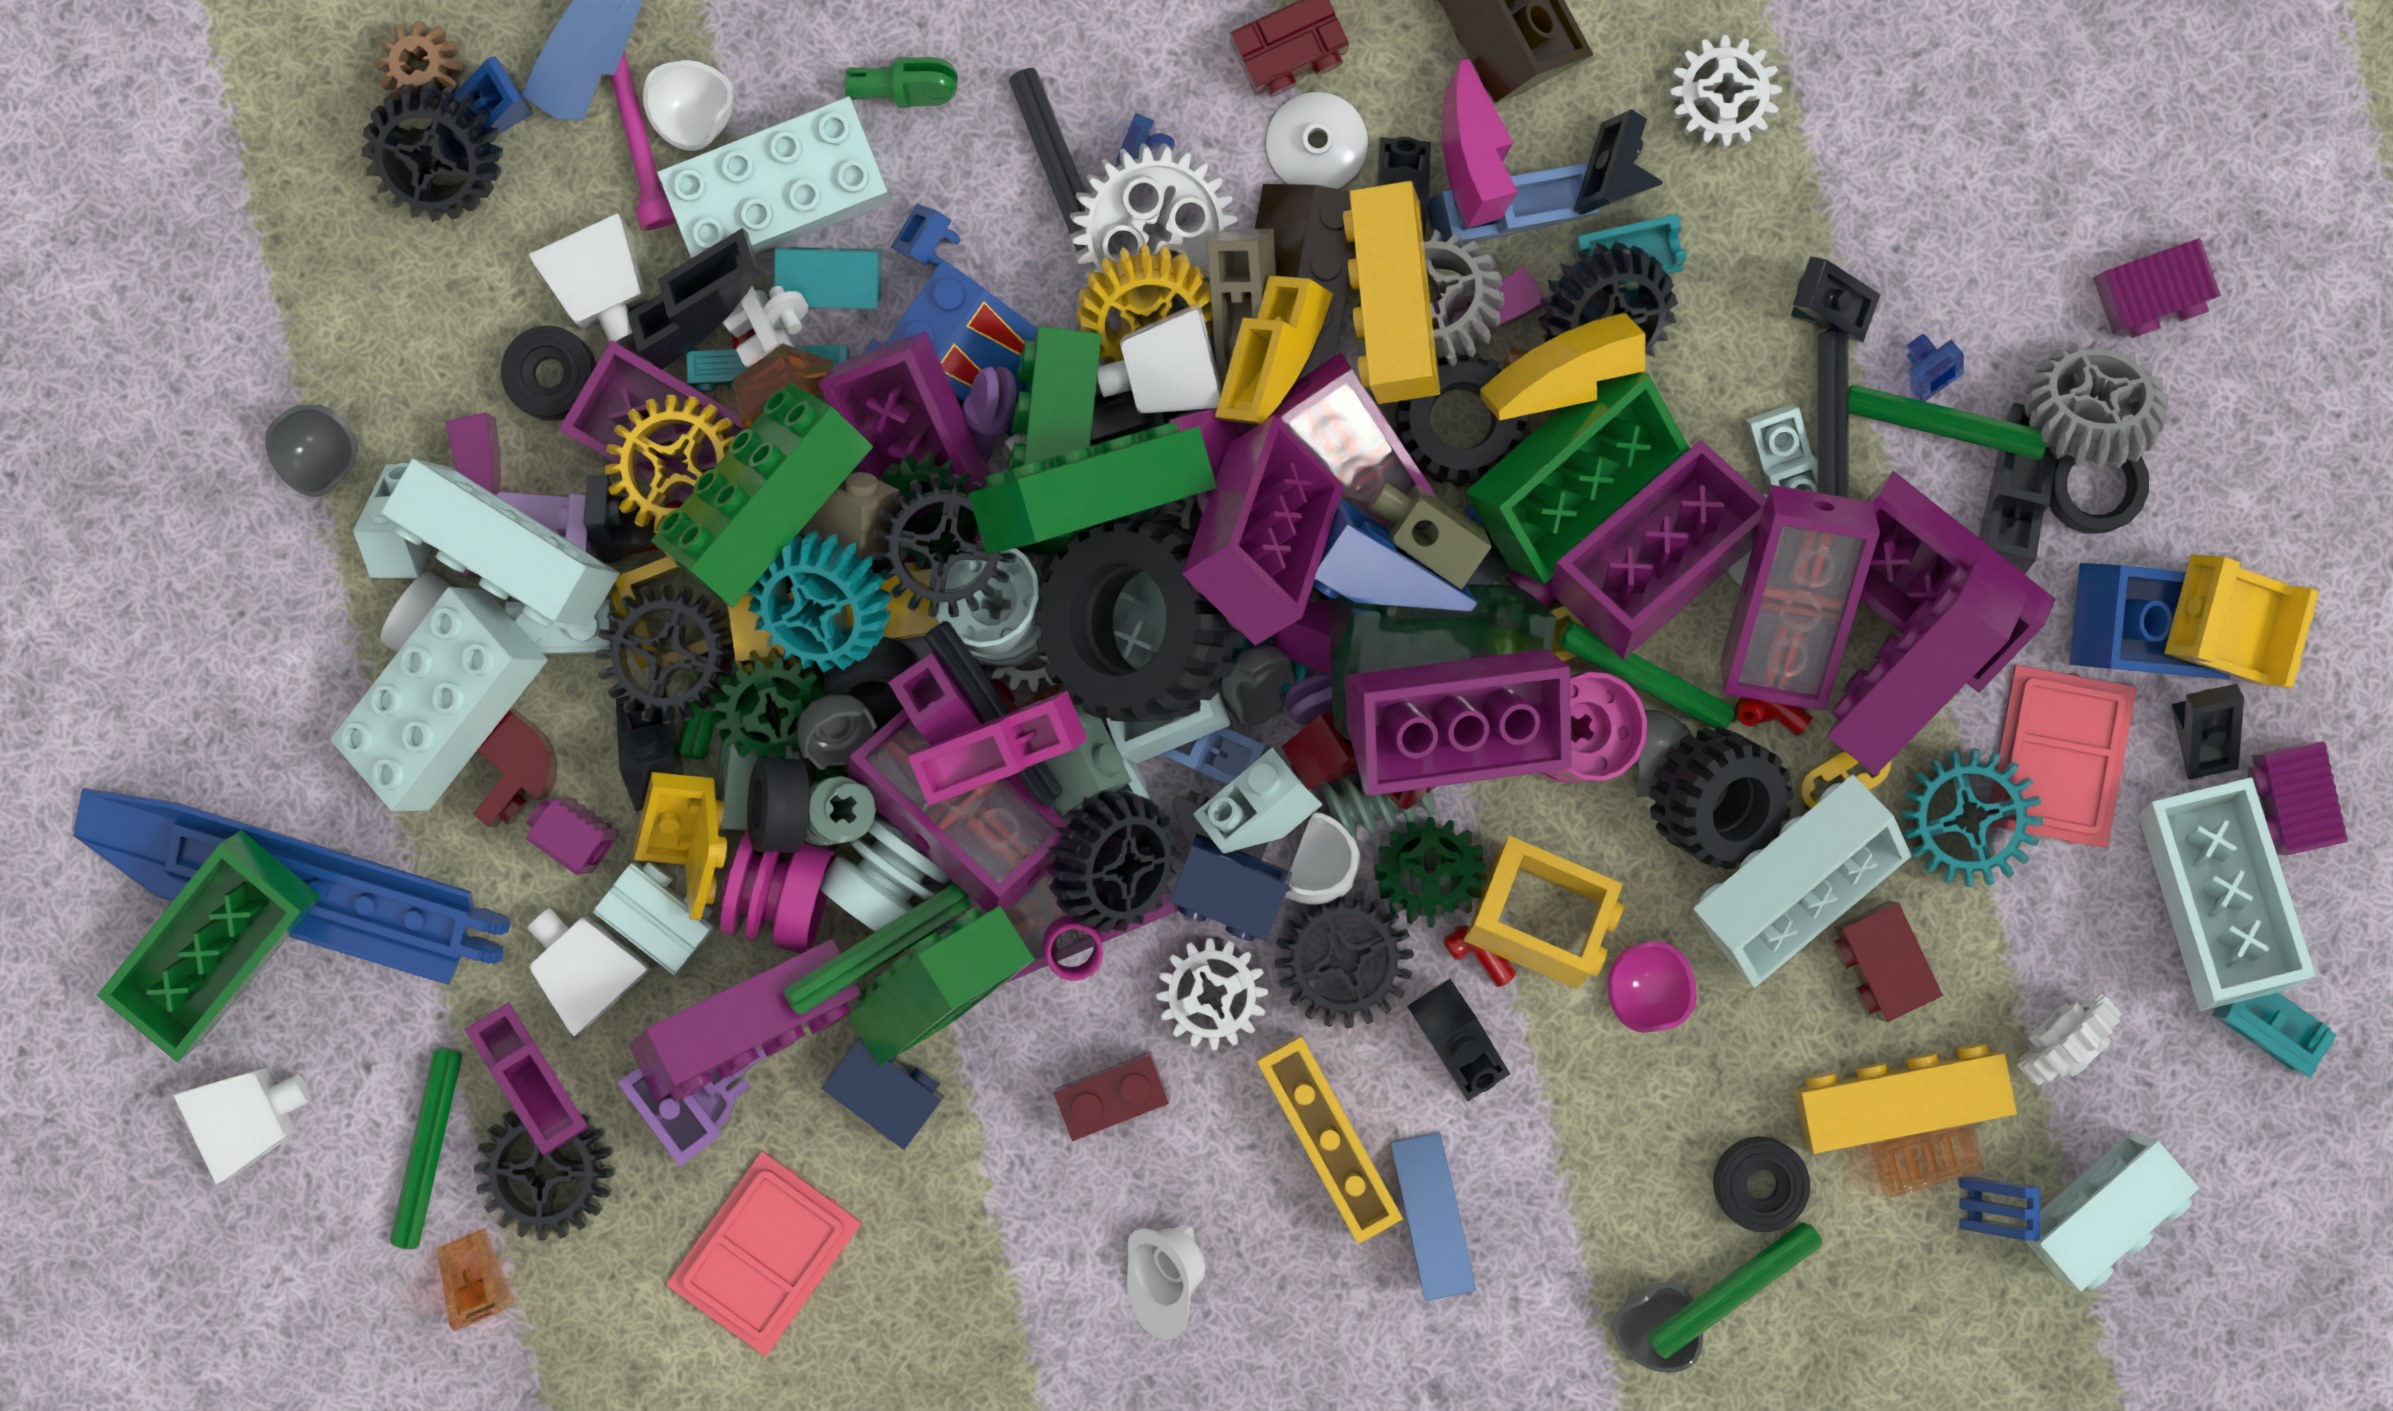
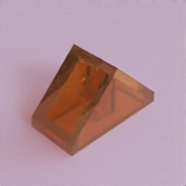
M782 343L732 379V385L743 429L750 428L764 412L763 408L768 398L776 391L784 389L789 382L827 403L818 382L834 366V361Z
M485 1229L437 1248L449 1326L454 1332L500 1313L515 1302Z

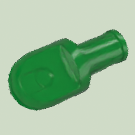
M896 57L890 67H847L845 92L846 96H850L851 100L891 99L898 108L938 106L947 103L955 96L958 73L952 64L941 58Z

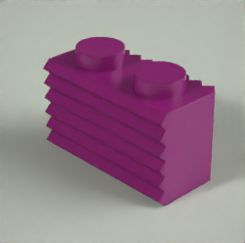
M2201 238L2108 269L2093 277L2113 335L2128 330L2131 339L2161 329L2158 320L2160 318L2177 313L2179 322L2207 313L2209 312L2207 302L2221 296Z
M2324 741L2307 742L2252 755L2254 766L2249 767L2248 778L2252 777L2257 795L2262 797L2266 814L2265 819L2277 855L2287 856L2348 842V836L2345 833L2346 827L2343 823V815L2341 814V806L2338 802L2339 796L2336 793L2334 776L2331 772L2332 766L2329 762L2327 745Z
M554 798L550 802L543 799L534 809L526 823L532 828L526 840L575 875L593 873L619 837L618 828L611 829L610 822H602V816L594 817V812L586 811L585 805H578L577 799L556 800Z

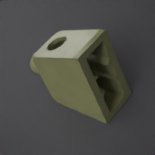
M1384 482L1368 506L1370 510L1389 521L1387 530L1390 541L1461 590L1492 547L1484 525L1417 484L1407 496L1389 483ZM1419 521H1431L1425 528H1414L1415 524Z

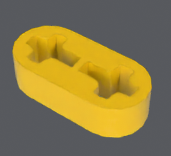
M1842 750L1810 769L1802 776L1798 784V795L1801 803L1809 810L1819 803L1820 799L1813 800L1810 796V793L1816 788L1813 782L1816 777H1819L1822 781H1830L1839 776L1842 782L1849 778L1846 771L1857 765L1858 761ZM1891 761L1876 776L1870 777L1868 773L1862 772L1856 774L1855 777L1870 790L1887 778L1891 769Z

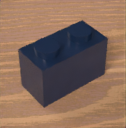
M1196 833L1169 902L1178 905L1177 910L1188 918L1197 921H1206L1207 918L1226 925L1225 930L1239 939L1254 941L1256 937L1266 941L1289 887L1292 872L1239 850L1223 853L1212 839Z
M860 1037L821 1088L903 1150L906 1149L944 1098V1095L937 1090L941 1082L918 1065L911 1071L897 1061L895 1057L878 1067Z

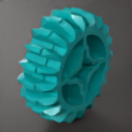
M815 530L812 533H808L804 539L797 534L791 542H787V545L782 548L780 555L748 590L754 596L750 601L748 611L760 615L756 620L755 630H766L771 634L768 638L767 647L779 644L785 649L784 660L796 655L800 657L803 669L812 666L816 661L823 673L832 669L835 664L844 670L846 667L851 666L854 660L860 662L861 659H865L873 649V646H877L883 638L885 626L889 622L891 611L886 608L890 602L891 593L880 589L884 583L881 575H878L879 573H871L869 570L873 564V556L863 558L862 560L856 556V542L849 544L846 548L839 546L837 533L828 536L823 542ZM787 575H789L793 586L790 588L794 596L792 600L789 599L787 593ZM847 604H851L854 615V626L851 628L846 620V617L849 615L845 607Z
M1971 748L1969 754L1970 764L1961 765L1958 751L1953 750L1949 752V758L1953 767L1947 770L1944 769L1942 763L1937 758L1930 761L1932 769L1938 774L1932 781L1922 772H1918L1915 775V779L1920 784L1926 786L1922 795L1914 790H1906L1904 796L1909 800L1919 802L1917 811L1902 810L1901 818L1907 820L1917 819L1918 828L1905 830L1903 836L1904 839L1921 837L1924 844L1911 851L1914 858L1921 857L1927 851L1934 856L1925 867L1928 873H1933L1940 863L1948 866L1944 874V882L1952 883L1956 870L1965 871L1964 886L1973 887L1975 881L1974 872L1982 871L1984 882L1987 886L1995 883L1991 868L1999 865L2002 873L2009 878L2014 875L2012 867L2006 861L2009 857L2013 855L2023 864L2029 861L2028 855L2018 849L2022 841L2032 846L2039 844L2040 839L2038 837L2025 834L2027 824L2033 826L2043 825V818L2040 816L2027 817L2026 807L2040 805L2041 799L2039 796L2023 799L2021 791L2029 788L2033 781L2030 777H2026L2016 785L2010 778L2019 768L2017 763L2011 762L2002 773L1996 770L2000 761L1999 753L1992 752L1988 765L1985 766L1979 764L1980 750L1978 748ZM1968 775H1983L1997 781L2008 791L2012 799L1994 804L1980 802L1973 792ZM1953 779L1957 794L1955 810L1945 817L1928 821L1929 807L1934 795L1940 787ZM1964 791L1967 792L1970 803H1977L1976 810L1981 806L1985 811L2000 810L1998 814L1987 816V819L1979 823L1980 845L1977 844L1974 833L1967 832L1968 826L1964 829L1959 824L1945 826L1946 822L1956 820L1957 816L1964 814V805L1966 804L1963 795ZM2016 814V827L2010 842L2001 852L1991 857L1986 837L1988 826L1997 819ZM1951 831L1964 834L1971 844L1976 861L1960 860L1949 855L1939 847L1933 836Z

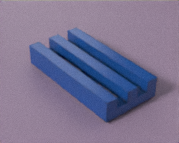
M1959 1177V1188L1968 1189V1198H1959V1208L1968 1210V1218L1959 1219V1229L2023 1241L2040 1240V1187L1979 1177ZM1982 1192L2027 1199V1208L1982 1200ZM1982 1212L2027 1220V1227L1982 1219Z

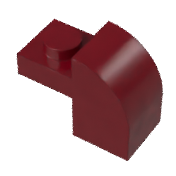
M510 708L477 749L481 755L505 773L473 812V815L488 827H497L502 821L507 825L511 824L528 803L522 797L526 791L536 800L547 799L557 777V758L548 737L519 711Z

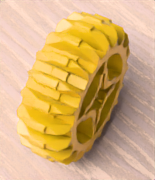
M1143 243L1139 249L1140 255L1130 256V252L1122 247L1120 251L1121 261L1115 263L1104 257L1101 262L1103 273L1089 271L1087 277L1089 287L1080 288L1078 296L1081 305L1076 310L1078 323L1081 324L1080 331L1101 334L1099 359L1103 358L1105 365L1124 360L1120 345L1123 336L1173 314L1171 299L1176 292L1187 302L1186 308L1195 304H1201L1208 336L1212 337L1213 318L1210 283L1203 281L1205 279L1203 270L1198 264L1190 266L1189 259L1183 252L1171 259L1170 250L1163 245L1156 255H1150L1149 247ZM1111 305L1119 309V314L1122 317L1120 319L1122 326L1117 332L1106 322V316Z
M667 395L665 412L661 411L659 404L654 399L647 400L646 408L650 415L647 419H644L638 411L632 409L628 412V416L636 427L630 431L624 426L617 425L614 429L618 436L626 439L624 446L608 444L606 449L608 453L621 457L620 464L605 466L606 474L611 476L622 475L621 481L609 487L610 494L614 496L625 493L629 494L619 506V509L625 514L641 507L635 519V524L640 527H645L653 516H656L654 522L655 533L659 532V525L664 517L671 511L679 509L660 507L666 497L671 498L673 493L684 485L694 486L703 474L698 466V455L703 447L700 443L707 434L714 445L717 464L729 452V445L735 437L732 436L727 439L723 437L734 425L729 418H724L715 425H712L718 409L712 404L706 406L698 416L699 400L692 396H689L686 400L683 411H680L679 401L675 395ZM673 424L692 425L686 435L682 434L670 446H660L648 439L655 431ZM639 452L648 457L655 467V476L650 484L652 490L648 496L642 491L637 479L636 462ZM656 452H660L667 457L672 456L676 459H679L683 453L686 454L687 459L682 462L688 465L687 470L695 474L697 480L678 473H674L669 479L666 473L671 469L665 467L666 462L657 457Z

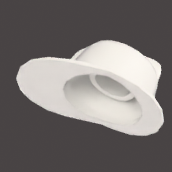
M1189 1225L1165 1228L1158 1231L1140 1228L1134 1230L1128 1239L1126 1284L1128 1299L1135 1318L1142 1328L1153 1337L1162 1340L1177 1338L1186 1329L1191 1294L1205 1276L1206 1265L1204 1257L1194 1241V1230Z

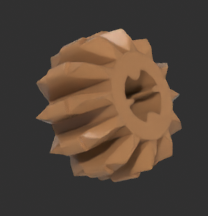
M415 21L411 35L402 25L395 26V34L399 39L395 44L387 39L380 40V46L389 54V57L375 59L374 66L380 71L387 72L379 80L380 87L385 91L394 90V92L401 95V90L406 85L412 83L420 91L426 82L431 81L434 82L439 95L441 94L439 90L444 86L454 85L455 92L459 89V85L449 77V74H459L465 71V66L461 61L452 59L458 54L460 47L454 40L445 42L447 33L442 27L436 26L428 33L427 26L423 21ZM414 59L418 61L425 60L429 64L424 72L417 69L414 71L410 65Z

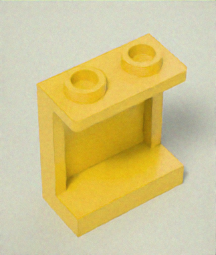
M2191 554L2164 654L2254 684L2291 689L2294 686L2296 675L2300 669L2303 649L2310 624L2314 617L2318 590L2310 587L2289 585L2240 568L2241 562L2227 557Z

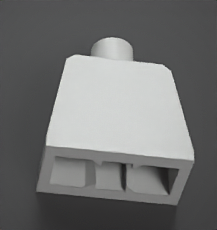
M618 213L529 254L532 262L576 325L585 329L600 322L609 343L612 340L619 345L634 338L627 315L629 313L628 309L646 301L648 298L629 227Z
M1200 303L1126 334L1120 341L1124 360L1098 366L1097 377L1103 397L1132 390L1138 413L1217 408L1222 393Z
M548 908L527 927L546 949L530 964L529 968L573 1036L583 1033L654 968L649 961L591 916L582 917L569 929L551 908Z
M267 1068L203 1085L174 1095L215 1184L238 1175L294 1135L297 1131L288 1113L311 1102L310 1091L299 1074L274 1085Z

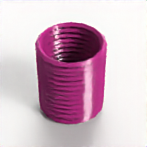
M1064 916L1052 922L1045 931L1042 941L1043 952L1050 969L1060 978L1069 981L1084 980L1093 975L1101 964L1103 957L1102 942L1096 930L1089 926L1084 927L1075 923L1072 920L1073 918ZM1069 929L1086 931L1094 939L1092 955L1079 966L1067 967L1060 965L1051 956L1053 941L1060 933Z

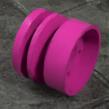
M1586 672L1570 675L1571 720L1574 721L1571 731L1576 734L1575 738H1571L1572 768L1537 774L1552 782L1564 783L1605 781L1622 775L1638 760L1646 743L1647 717L1641 699L1626 682L1611 674Z
M746 830L738 850L730 860L721 893V933L733 937L737 935L746 915V940L756 941L766 921L774 923V947L802 954L812 948L822 921L828 896L819 887L824 872L835 859V850L804 842L802 848L798 852H794L790 862L783 861V853L764 852L762 856V852L754 850L750 842L748 830Z

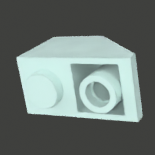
M408 463L385 465L353 530L370 578H418L433 546L422 542L421 545H416L399 536L392 530L396 522L381 514L382 509L409 465Z
M1272 747L1193 813V815L1223 853H1228L1284 838L1323 804L1311 789H1307L1302 779L1294 772L1292 766Z

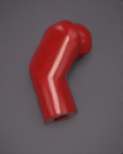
M1746 697L1739 698L1736 703V717L1741 724L1748 727L1757 726L1758 723L1777 720L1797 737L1813 720V716L1798 706Z
M1468 925L1454 927L1456 931L1445 936L1443 944L1455 960H1462L1471 952L1494 986L1501 987L1506 985L1515 977L1516 971L1507 959L1463 941L1469 927Z

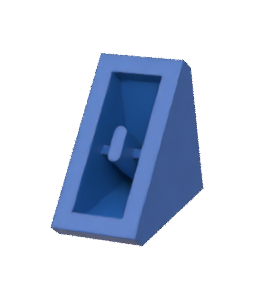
M496 56L487 58L455 92L454 99L461 101L466 95H473V104L469 108L475 114L480 110H488L489 116L483 125L484 127L499 128V134L534 114L526 99L522 97V92L511 73ZM453 131V133H454L455 137L457 138V140H458L460 143L463 144V142L461 141V139H460V138L457 136V134Z

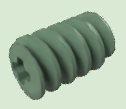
M1348 776L1340 777V793L1338 794L1329 783L1321 785L1331 818L1339 822L1355 840H1357V824L1360 823L1370 835L1376 834L1378 817H1381L1390 829L1396 827V811H1401L1409 822L1415 821L1416 805L1418 804L1424 808L1429 816L1435 814L1433 791L1430 793L1425 792L1424 797L1406 811L1402 808L1400 809L1386 794L1367 796L1364 792L1361 777H1359V787H1356Z
M834 777L809 783L810 805L805 842L817 846L855 841L866 834L873 824L876 812L874 797L867 786L858 784L854 780L845 777Z

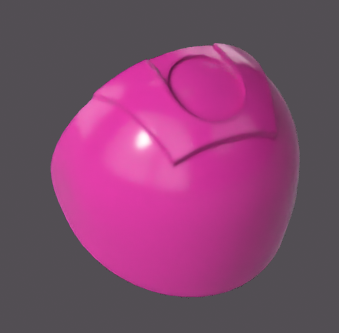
M1660 941L1634 945L1622 951L1611 966L1607 984L1609 1001L1617 1018L1628 1028L1642 1033L1671 1029L1684 1023L1691 1012L1694 1011L1697 993L1691 965L1682 952L1673 946Z

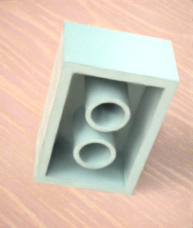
M2131 1131L2040 1210V1240L2025 1242L2056 1278L2080 1292L2086 1287L2091 1290L2100 1286L2112 1275L2114 1269L2111 1265L2125 1253L2133 1255L2143 1249L2153 1238L2151 1231L2165 1218L2168 1221H2172L2182 1215L2192 1204L2190 1197L2200 1188L2158 1140Z

